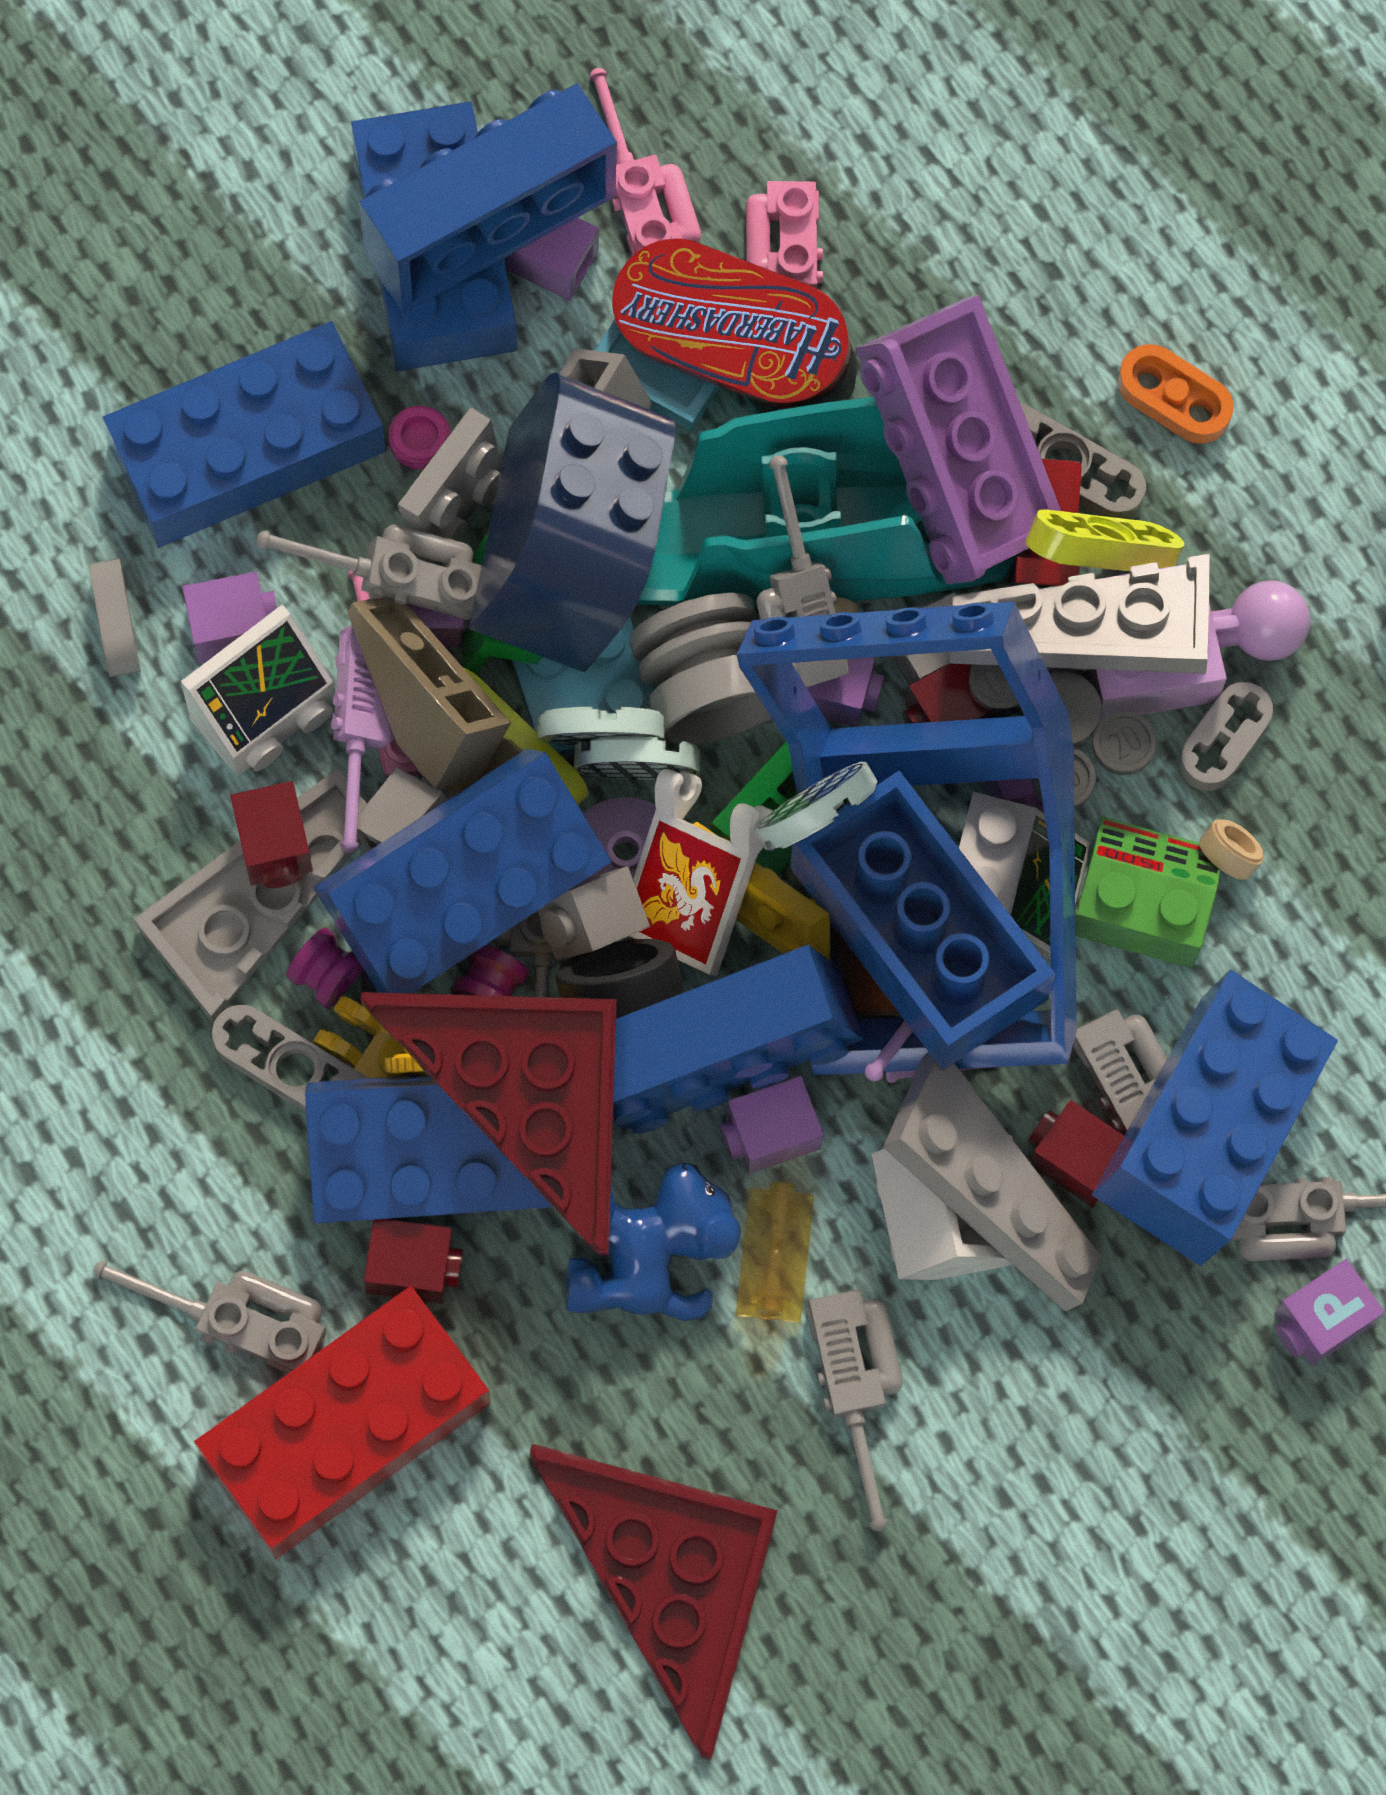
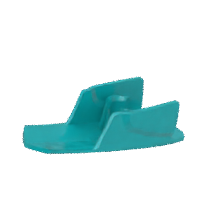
M866 397L834 401L734 418L717 429L703 431L698 434L690 462L679 487L665 492L653 562L636 605H677L699 597L722 593L747 594L755 600L757 605L758 595L762 591L772 588L769 576L792 569L790 559L793 557L773 468H769L771 458L777 455L783 456L788 462L785 467L805 553L809 554L811 562L817 561L825 565V568H829L831 572V580H828L830 591H833L836 597L846 598L851 601L905 597L1002 581L1013 571L1014 557H1020V553L986 569L985 574L974 581L946 584L943 574L937 570L931 560L929 553L930 542H924L923 538H928L920 515L914 511L909 503L906 493L907 481L899 460L889 449L883 433L885 424L875 398Z

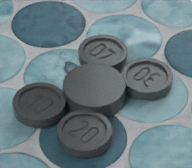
M972 664L968 681L971 695L980 706L993 712H1008L1020 706L999 665ZM1046 667L1069 713L1074 747L1075 809L1083 805L1090 798L1096 782V772L1093 763L1085 753L1077 748L1086 744L1093 737L1092 749L1098 763L1111 773L1131 775L1146 768L1153 759L1157 746L1156 733L1151 723L1145 717L1132 711L1113 712L1100 721V697L1088 680L1076 674L1082 669ZM1031 778L1033 791L1042 802L1039 778Z

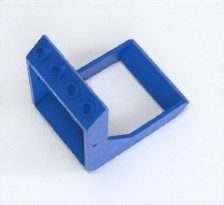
M1015 602L970 603L930 608L910 607L888 611L840 612L831 615L790 618L773 617L752 620L737 652L738 665L788 743L797 794L824 778L859 762H866L878 781L876 785L898 771L902 773L911 786L1039 778L1050 853L1051 969L1055 973L1051 988V1010L1029 1012L954 1064L958 1069L1068 1064L1077 1032L1074 747L1069 713ZM991 649L1025 716L831 729L792 663ZM830 931V961L837 966V950ZM902 1017L857 1019L864 1040L847 1046L849 1053L837 1061L817 1066L811 1063L812 1074L865 1073L866 1066L875 1061L904 1022V1019ZM914 1032L910 1034L883 1072L917 1071L923 1056L929 1052Z

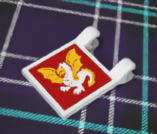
M664 769L656 779V811L633 878L650 927L630 936L635 939H657L669 942L675 948L678 960L708 975L717 976L757 855L764 847L754 829L773 810L764 806L752 807L748 804H738L730 818L731 842L682 820L700 795L702 788L701 779L687 771L678 773L672 769Z

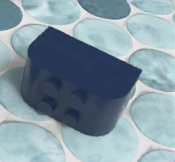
M556 372L550 374L544 380L509 427L469 626L470 630L584 673L588 670L629 619L647 581L655 554L675 441V423L672 418Z

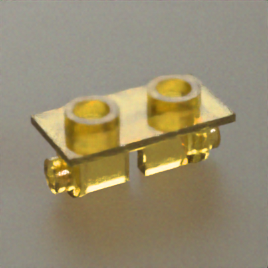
M772 1182L770 1183L769 1190L749 1189L736 1316L801 1323L814 1195L795 1193L796 1186L794 1184Z

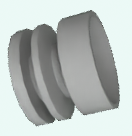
M714 594L679 603L658 612L640 623L630 634L629 645L633 657L640 662L639 675L641 681L649 686L657 687L649 696V706L651 710L659 711L664 716L665 740L663 741H666V745L679 747L680 742L685 741L698 746L750 731L772 719L738 665L737 652L752 620H759V612L755 600L747 594Z

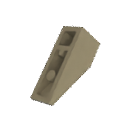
M387 597L372 598L352 603L347 613L397 745L414 763L420 774L435 789L481 777L511 722L407 603L399 605L394 603V599Z

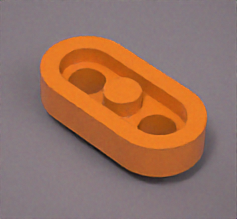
M1146 344L1132 349L1122 361L1118 375V388L1122 397L1131 406L1192 443H1210L1220 438L1226 432L1233 414L1234 405L1231 394L1220 382L1159 345ZM1142 374H1152L1159 380L1160 385L1153 389L1144 388L1138 382V377ZM1193 407H1203L1209 411L1211 418L1205 422H1198L1190 416L1189 410Z

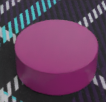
M412 406L399 412L390 424L389 445L391 452L403 465L413 469H424L451 434L450 427L446 418L439 411L431 407Z

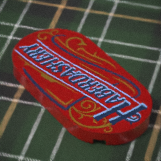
M677 238L651 243L637 251L625 263L614 285L612 308L616 323L623 336L638 353L652 361L765 405L777 408H792L802 406L804 402L811 401L817 396L821 398L838 384L847 368L851 351L849 334L840 309L829 296L813 286L701 243Z

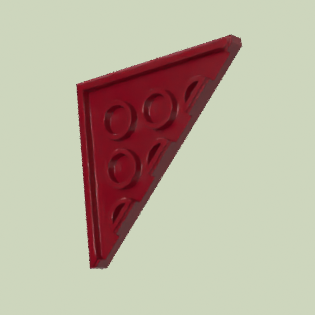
M362 992L361 1003L363 1007L599 1256H609L617 1000Z
M532 1444L529 1455L700 1757L711 1761L778 1510Z

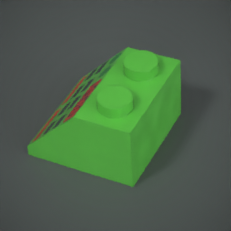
M1102 816L1075 912L1076 936L1193 968L1204 941L1218 887L1220 869L1205 856L1198 842Z

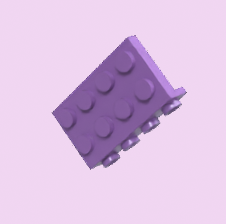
M979 295L966 297L855 348L861 362L860 373L863 384L867 391L875 398L885 424L883 428L885 441L889 449L899 460L907 481L906 493L909 503L921 517L930 541L929 553L931 560L937 570L943 574L946 584L974 581L982 577L986 569L1028 549L1029 547L1026 545L1025 540L1037 512L1045 509L1061 511Z

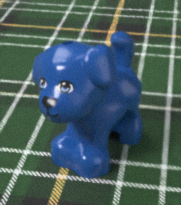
M678 1163L667 1168L661 1178L654 1205L646 1209L621 1207L614 1201L611 1187L609 1233L611 1272L601 1276L597 1265L588 1259L569 1258L564 1290L565 1310L572 1313H590L620 1308L624 1312L648 1315L662 1313L682 1321L704 1319L712 1309L713 1293L708 1288H705L696 1294L684 1296L672 1290L669 1265L672 1256L677 1254L696 1260H704L712 1257L717 1259L728 1258L735 1251L740 1239L741 1228L738 1220L733 1217L729 1194L709 1182L697 1165L689 1163Z

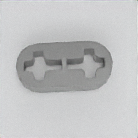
M117 558L90 563L89 571L109 677L141 672L121 560Z
M1238 682L1230 685L1220 694L1186 740L1179 757V770L1183 779L1190 786L1201 791H1213L1222 788L1231 780L1266 732L1273 716V703L1269 694L1262 687L1251 682ZM1246 700L1252 702L1256 706L1253 716L1258 722L1246 719L1235 733L1227 729L1226 727L1234 713V709L1229 703L1241 706ZM1216 740H1219L1226 745L1218 759V764L1223 770L1220 771L1217 768L1211 767L1206 773L1199 771L1196 768L1199 757L1194 751L1197 750L1205 754L1211 749Z

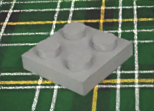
M471 407L398 503L404 526L455 541H463L468 529L466 521L479 504L487 506L496 496L502 465L490 418ZM416 556L422 561L432 564L436 563V561Z

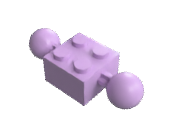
M1271 580L1258 582L1246 588L1237 597L1230 609L1211 612L1209 605L1206 674L1082 669L1080 672L1084 671L1086 680L1094 686L1100 697V721L1107 715L1117 711H1132L1144 715L1214 703L1220 696L1227 679L1220 648L1238 645L1248 655L1260 660L1274 661L1284 659L1295 653L1305 642L1311 624L1310 611L1303 596L1292 586Z

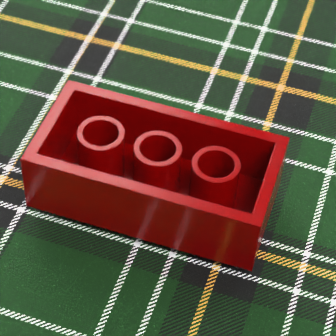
M409 1286L197 1438L194 1443L199 1455L272 1556L277 1560L490 1405L489 1389L414 1288Z

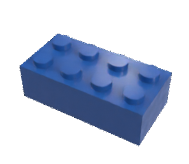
M578 83L561 92L559 90L548 91L536 98L525 112L508 121L505 119L492 121L480 129L474 139L453 151L449 148L439 150L425 159L420 169L399 180L396 178L386 179L370 189L366 197L359 201L364 255L403 314L616 197L617 141Z
M472 101L351 121L354 154L363 199L370 189L378 183L389 178L399 180L420 169L425 159L433 153L446 148L453 151L473 140L478 133ZM504 259L403 314L378 277L396 372L517 351L516 319Z
M333 321L102 417L109 445L157 548L386 452L383 425Z
M527 748L314 886L313 889L378 993L411 994L612 861L546 752Z
M898 771L876 785L877 787L874 792L858 805L847 804L837 811L839 815L833 818L834 821L792 844L790 869L816 904L829 913V921L943 1071L1049 999L1055 973L902 773Z
M806 945L617 1018L613 1124L623 1129L631 1128L634 1134L650 1132L668 1124L670 1121L668 1114L691 1106L693 1111L714 1108L725 1103L729 1099L727 1092L750 1083L752 1088L771 1086L785 1080L789 1076L787 1069L810 1060L812 1065H824L845 1057L849 1053L847 1046L862 1041L864 1038L840 968L811 946Z
M1230 969L1200 999L1091 1195L1199 1266H1202L1231 1241L1336 1046L1338 1039Z
M428 1074L307 1082L305 1103L314 1224L552 1207Z

